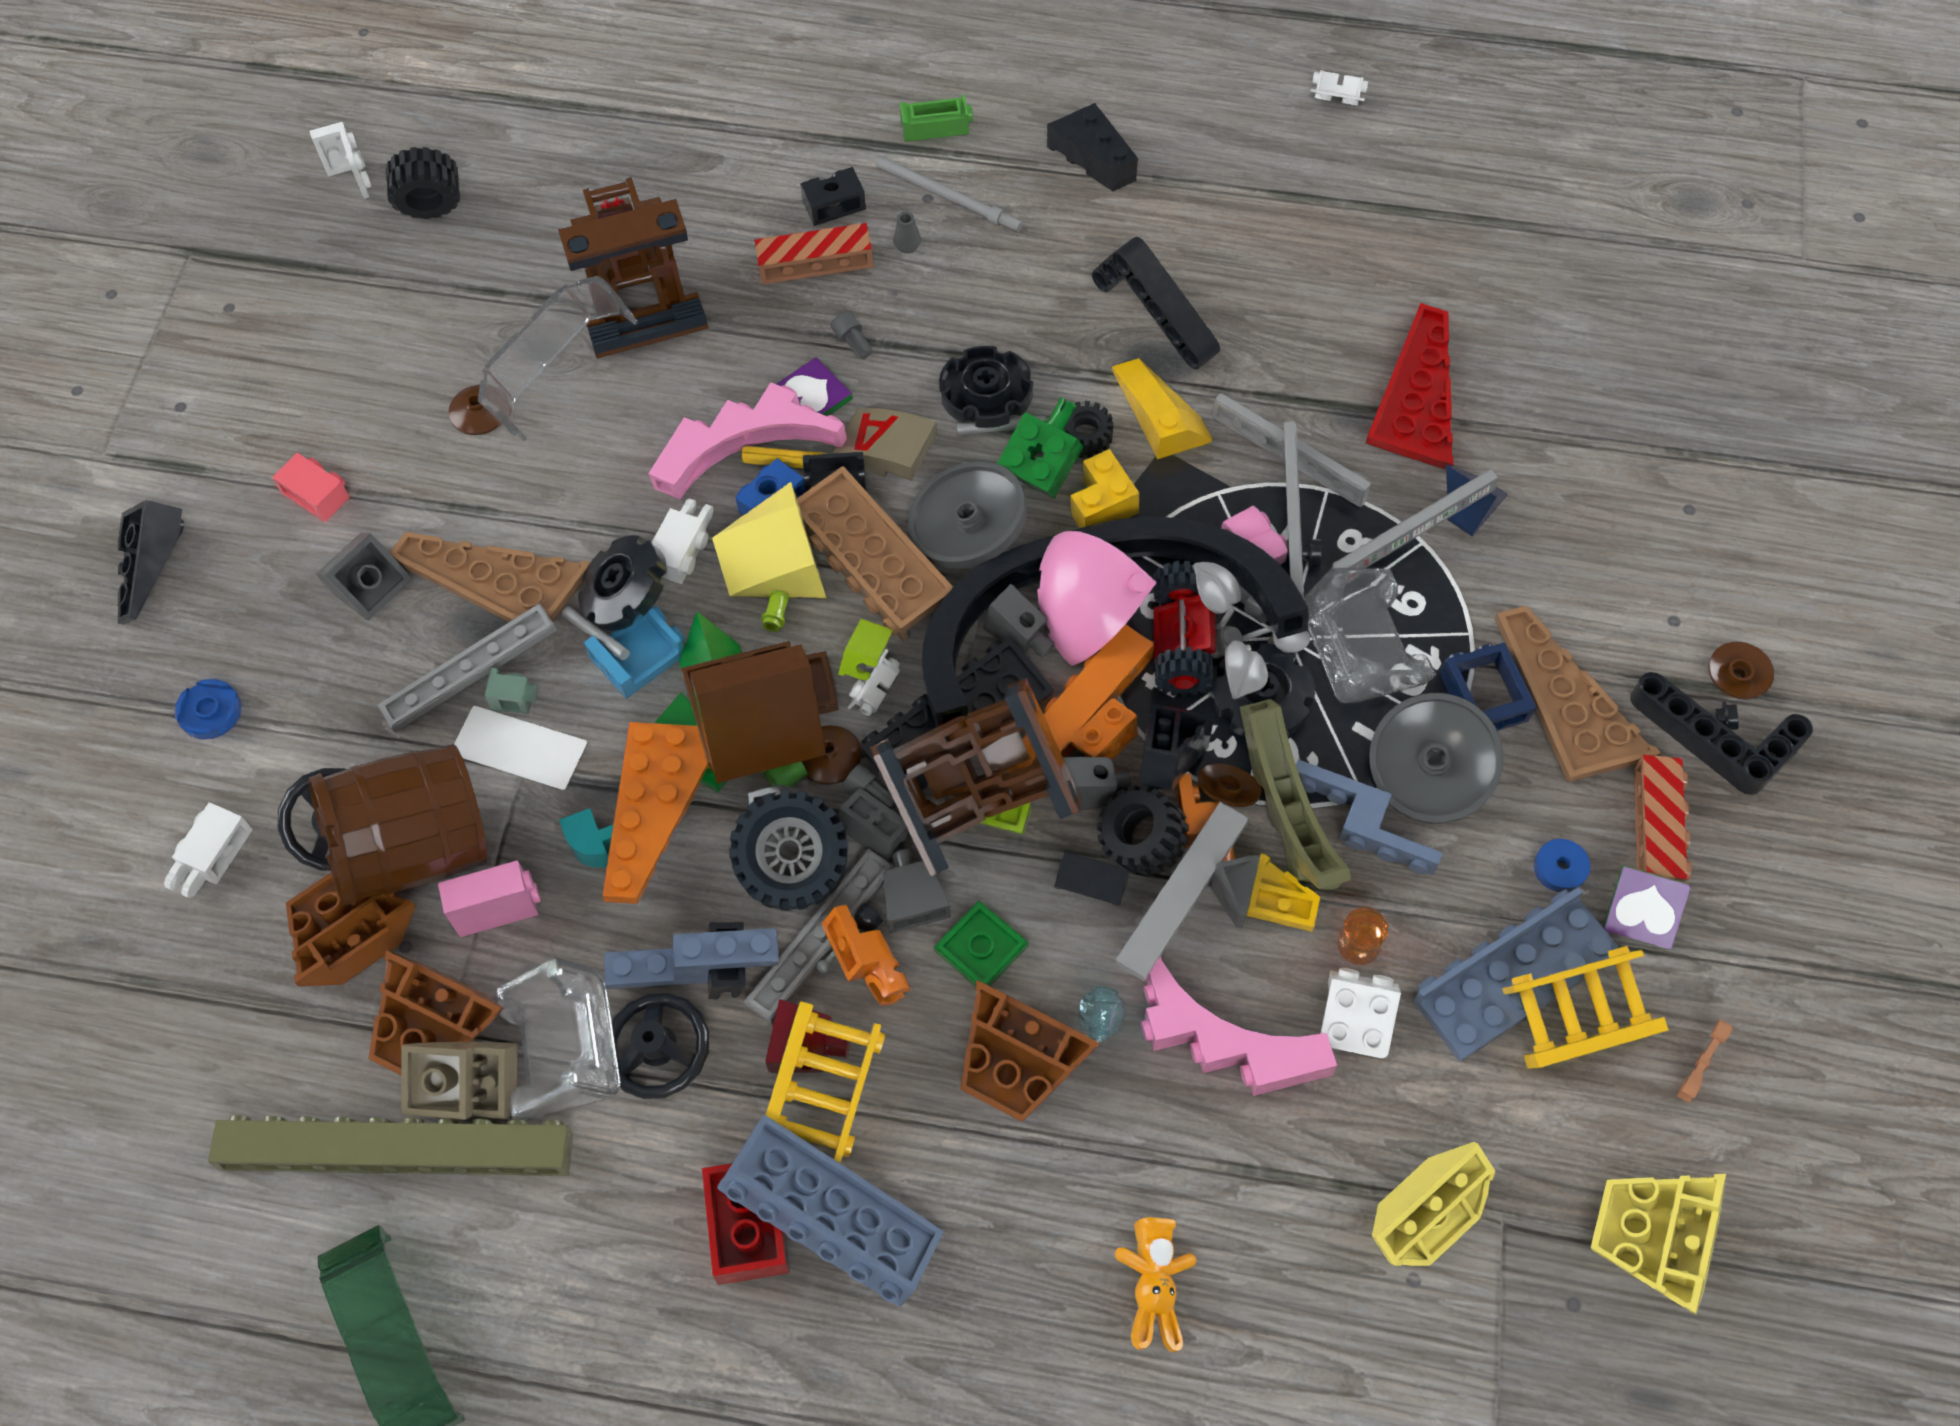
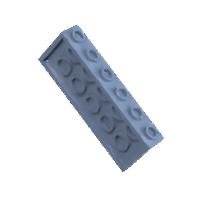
M1580 887L1570 893L1567 889L1561 891L1551 899L1550 902L1552 904L1544 910L1540 906L1533 909L1524 917L1526 920L1518 927L1514 923L1507 926L1498 934V940L1491 944L1488 941H1484L1472 950L1471 954L1473 956L1464 962L1461 958L1453 961L1444 969L1446 972L1438 979L1431 976L1417 987L1419 992L1413 1001L1459 1062H1462L1527 1019L1520 993L1516 992L1506 995L1503 993L1502 988L1513 985L1511 978L1532 973L1533 979L1609 958L1607 951L1620 948L1579 899L1583 894ZM1584 974L1566 978L1568 990L1584 981L1585 977ZM1551 983L1533 988L1539 1010L1556 999Z
M765 1114L758 1121L729 1170L717 1186L718 1190L726 1194L730 1200L740 1203L754 1212L761 1220L774 1225L786 1233L793 1241L803 1244L817 1253L824 1261L834 1264L849 1274L853 1280L863 1283L880 1294L884 1300L894 1303L899 1307L915 1291L944 1233L943 1230Z

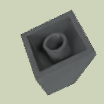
M360 533L315 574L337 598L365 620L371 619L413 579L371 533Z

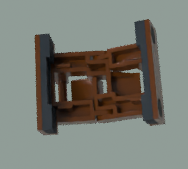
M632 177L626 178V182L589 191V188L583 189L590 215L571 219L572 226L558 229L570 271L581 268L585 269L599 317L586 321L596 358L709 329L698 293L694 292L684 295L674 258L672 244L688 241L686 227L677 200L673 199L662 202L660 197L639 201ZM630 193L631 200L635 210H633L629 197L618 199V196ZM615 197L614 201L608 202L606 200ZM603 200L604 204L594 206L593 203ZM652 281L659 303L624 312L618 290Z
M1027 678L1008 685L1005 700L968 713L967 717L960 716L894 750L888 739L870 747L875 762L930 876L949 868L938 844L985 821V817L1000 814L1046 796H1050L1060 819L1078 813L1080 809L1081 796ZM1024 729L1036 757L1031 765L1004 774L1003 771L1031 759L1018 732ZM977 756L985 774L977 775L970 757ZM998 766L999 769L991 771V769ZM924 773L936 800L945 796L959 795L940 805H936L931 800H926L916 776Z

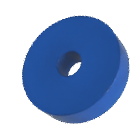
M1554 839L1545 843L1534 860V871L1538 880L1548 889L1559 893L1565 889L1571 892L1581 887L1590 873V859L1586 851L1577 843L1567 839ZM1557 862L1564 863L1567 869H1561Z

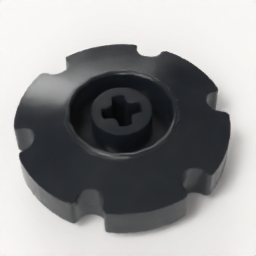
M977 346L963 350L962 358L956 359L952 357L948 360L940 373L939 391L941 392L944 409L957 421L964 423L971 420L975 422V427L995 428L1009 424L1011 415L1022 416L1032 401L1033 381H1031V370L1028 364L1019 355L1012 351L999 353L996 346Z
M638 535L618 538L611 543L607 551L603 552L601 550L593 558L582 577L585 585L578 594L580 610L585 618L607 631H617L631 626L638 615L645 616L658 600L664 587L660 580L667 572V565L662 551L653 543L645 541Z
M1261 643L1258 650H1251L1259 653L1263 658L1268 671V679L1265 686L1260 690L1237 699L1232 698L1224 657L1219 663L1217 674L1221 677L1213 678L1211 698L1218 717H1228L1231 719L1230 730L1246 738L1240 707L1268 699L1281 706L1287 736L1297 731L1305 723L1309 714V709L1305 706L1313 704L1315 684L1309 668L1306 665L1298 666L1294 663L1296 654L1283 652L1276 645Z

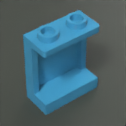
M657 606L651 608L645 616L638 615L631 626L610 634L612 638L630 651V655L626 660L619 659L607 650L594 635L583 642L589 658L626 699L679 661L684 649V636L677 627L673 626L670 628L665 622L666 617Z

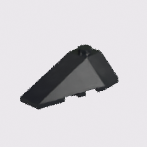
M145 500L122 512L118 550L124 552V558L122 563L118 565V574L124 577V582L118 590V624L124 625L137 619L172 549L182 534L184 528V521L181 519L182 509Z

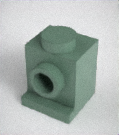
M491 668L484 696L491 710L529 714L531 703L536 702L538 687L537 684H530L528 677H524L521 674L509 673L508 675H502L498 668Z

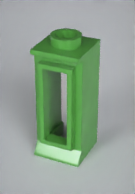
M962 94L961 98L911 104L900 102L904 142L969 134V122H973L972 105L966 104L965 94Z

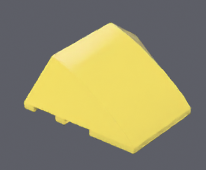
M792 482L712 538L730 597L769 598L770 593L777 590L786 593L790 598L827 599Z
M1714 1174V1177L1700 1178L1680 1176L1679 1179L1655 1180L1651 1177L1607 1180L1591 1250L1696 1315L1705 1290L1719 1225L1726 1174Z

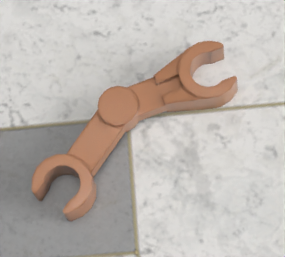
M1721 1019L1717 1021L1710 1034L1712 1038L1704 1053L1702 1052L1694 1065L1696 1066L1695 1069L1683 1082L1677 1097L1689 1104L1692 1098L1696 1097L1704 1076L1702 1073L1709 1066L1712 1060L1711 1057L1719 1043L1724 1044L1733 1030L1732 1025Z

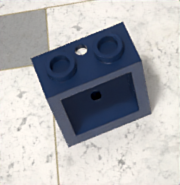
M1505 642L1497 645L1485 644L1473 652L1466 654L1457 652L1447 657L1439 675L1448 694L1463 698L1477 706L1461 672L1494 662L1513 702L1483 712L1492 721L1497 731L1526 723L1530 720L1537 707Z

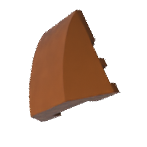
M331 873L287 901L286 910L289 934L292 936L294 950L291 952L297 974H294L296 985L303 987L345 984L384 957L386 950L392 951L401 945L416 907L415 904L392 893L356 899V905L349 904L343 906Z
M386 950L384 960L387 961L384 983L381 982L379 990L382 993L379 1015L375 1016L368 1059L401 1075L402 1045L431 1042H473L504 1007L489 995L428 965Z
M977 980L974 1010L971 1015L972 1023L969 1043L966 1048L960 1090L1023 1122L1096 1049L1100 1042Z

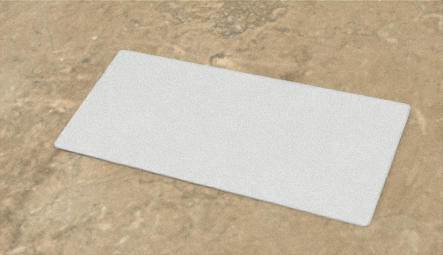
M473 706L454 745L457 746L464 759L565 790L587 745V741Z

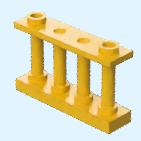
M1628 946L1607 951L1609 958L1536 979H1533L1532 973L1511 978L1513 985L1502 988L1504 995L1520 993L1536 1044L1533 1046V1053L1523 1055L1527 1069L1541 1068L1669 1031L1665 1017L1651 1018L1650 1013H1646L1629 960L1644 956L1642 949L1630 952ZM1616 965L1632 1017L1629 1018L1630 1025L1619 1027L1618 1022L1613 1021L1597 969ZM1584 974L1600 1024L1597 1027L1599 1034L1588 1037L1586 1031H1581L1565 981L1566 978ZM1548 983L1552 984L1568 1036H1565L1567 1043L1557 1046L1554 1045L1553 1041H1549L1533 991L1534 987Z
M800 1001L766 1116L805 1141L835 1149L833 1159L841 1163L842 1156H850L855 1136L849 1135L873 1052L880 1054L885 1033L880 1032L881 1025L873 1023L871 1033L819 1018L818 1013L812 1012L814 1005ZM813 1031L866 1046L861 1067L808 1052L807 1047L801 1046L805 1032L812 1034ZM805 1065L855 1080L856 1083L851 1100L847 1101L797 1086L798 1082L791 1080L795 1067L802 1068ZM793 1099L846 1115L840 1136L786 1120L787 1116L781 1115L784 1102L792 1103Z

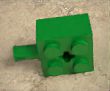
M1060 397L1048 421H1042L1024 412L997 464L1011 471L1020 482L1055 499L1083 448V445L1077 438L1066 433L1064 430L1077 406L1070 401L1066 402V399ZM1042 452L1044 453L1043 458H1041V457L1035 458V456H1036L1038 453H1040V454H1041Z

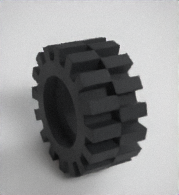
M1085 401V406H1081L1080 402H1076L1075 405L1077 407L1074 409L1064 430L1066 433L1077 438L1083 445L1078 458H1083V454H1087V457L1091 458L1094 452L1097 455L1102 453V450L1106 451L1109 449V444L1112 443L1113 417L1111 413L1108 414L1107 408L1103 407L1100 410L1099 403L1095 402L1092 407L1090 406V401ZM1088 424L1096 427L1098 431L1092 435H1081L1075 431V428L1079 425Z

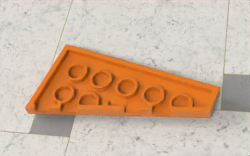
M629 722L602 895L604 902L638 904L655 872V866L663 851H666L670 843V837L676 826H679L700 786V781L707 767H709L697 726Z

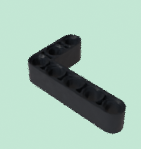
M1133 237L1093 270L1092 279L1095 285L1105 293L1125 280L1191 368L1199 369L1220 352L1219 342L1149 246L1140 237Z
M1648 672L1642 675L1630 696L1631 703L1637 710L1736 789L1748 795L1759 793L1802 748L1813 733L1812 723L1807 717L1800 714H1791L1755 749L1665 677L1655 672ZM1645 690L1651 691L1654 695L1647 693ZM1671 710L1676 711L1679 715L1672 713ZM1696 730L1703 732L1705 736L1699 734ZM1723 751H1726V752L1729 753L1732 757H1729V756L1725 755V754L1723 753ZM1770 752L1776 754L1777 757L1771 755ZM1749 772L1756 774L1758 778L1753 777Z

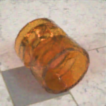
M1360 907L1350 912L1338 937L1340 954L1347 961L1358 965H1365L1375 960L1388 935V923L1385 917L1379 911L1369 907Z

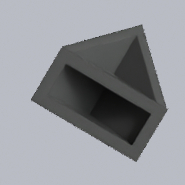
M1254 854L1217 863L1211 885L1215 896L1234 925L1239 928H1243L1260 856Z

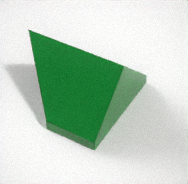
M696 612L679 659L680 668L742 652L740 645L699 612Z

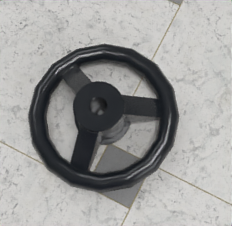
M321 768L301 776L286 790L278 808L277 830L285 849L301 864L319 871H330L328 860L325 858L329 847L326 836L321 837L315 811H313L311 821L317 836L312 853H309L297 842L291 828V813L300 795L314 809L308 783L309 777L316 776L319 773L326 777L347 770L345 768Z
M671 993L647 994L628 1003L613 1018L604 1037L603 1060L610 1078L625 1093L642 1099L666 1098L685 1089L701 1073L709 1054L710 1032L703 1014L688 999ZM663 1006L681 1011L691 1021L696 1033L695 1054L678 1045L675 1034L669 1028L662 1026ZM646 1009L643 1021L637 1024L632 1031L631 1044L618 1061L616 1056L617 1039L623 1026L634 1014ZM673 1060L688 1067L678 1078L663 1085L646 1086L633 1081L628 1076L629 1073L643 1062L649 1066L656 1067Z

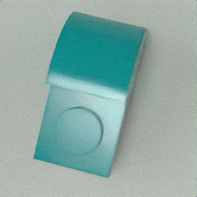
M590 808L559 819L562 831L574 857L589 867H607L613 825L599 830Z

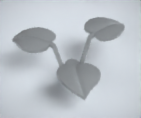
M1199 562L1192 565L1196 574L1198 593L1204 605L1210 611L1217 614L1226 612L1220 623L1216 624V653L1210 655L1217 659L1225 656L1226 673L1232 698L1237 699L1260 690L1265 686L1268 679L1266 664L1259 653L1251 651V646L1245 645L1242 642L1268 632H1273V640L1278 649L1287 653H1297L1309 644L1310 633L1305 631L1278 639L1272 627L1267 626L1242 636L1236 627L1225 626L1234 612L1232 605L1238 603L1241 599V591L1236 578L1226 568L1215 563Z

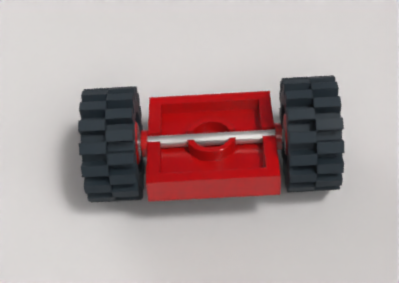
M1179 561L1173 562V566L1167 563L1164 564V568L1159 567L1157 572L1154 573V581L1157 582L1154 586V599L1157 604L1161 603V606L1153 608L1155 685H1157L1158 690L1162 689V692L1165 694L1171 692L1173 696H1176L1178 693H1182V696H1187V693L1198 695V691L1204 693L1206 688L1210 689L1213 684L1212 657L1209 654L1216 653L1215 613L1204 605L1199 596L1196 574L1192 565H1190V561H1184V564H1179Z

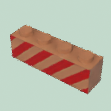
M867 223L754 239L762 284L874 268Z
M1643 754L1634 767L1637 869L1686 882L1690 880L1692 865L1691 861H1687L1686 850L1690 846V831L1685 829V820L1689 814V802L1684 800L1688 773L1683 771V758Z

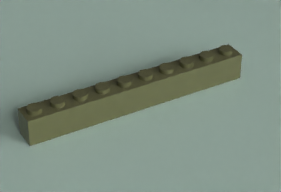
M232 1115L229 1117V1120H216L208 1162L220 1171L569 1176L573 1134L567 1125L557 1120H545L542 1125H529V1122L517 1119L509 1120L507 1124H494V1121L487 1119H475L473 1124H459L458 1120L448 1118L439 1119L438 1123H425L424 1120L418 1118H405L403 1123H390V1120L379 1117L369 1118L368 1122H355L354 1119L348 1117H335L333 1122H320L319 1118L310 1116L299 1117V1121H286L285 1118L279 1116H265L264 1121H251V1118L247 1116Z

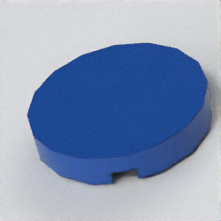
M205 679L196 682V686L190 690L187 688L181 693L175 705L174 715L179 726L189 736L200 740L214 739L226 734L235 726L241 715L242 704L237 692L227 682L218 679Z

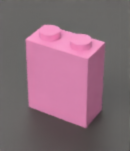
M518 860L438 883L443 912L460 937L539 915L536 903L541 902L538 886L536 883H533L530 871H524Z

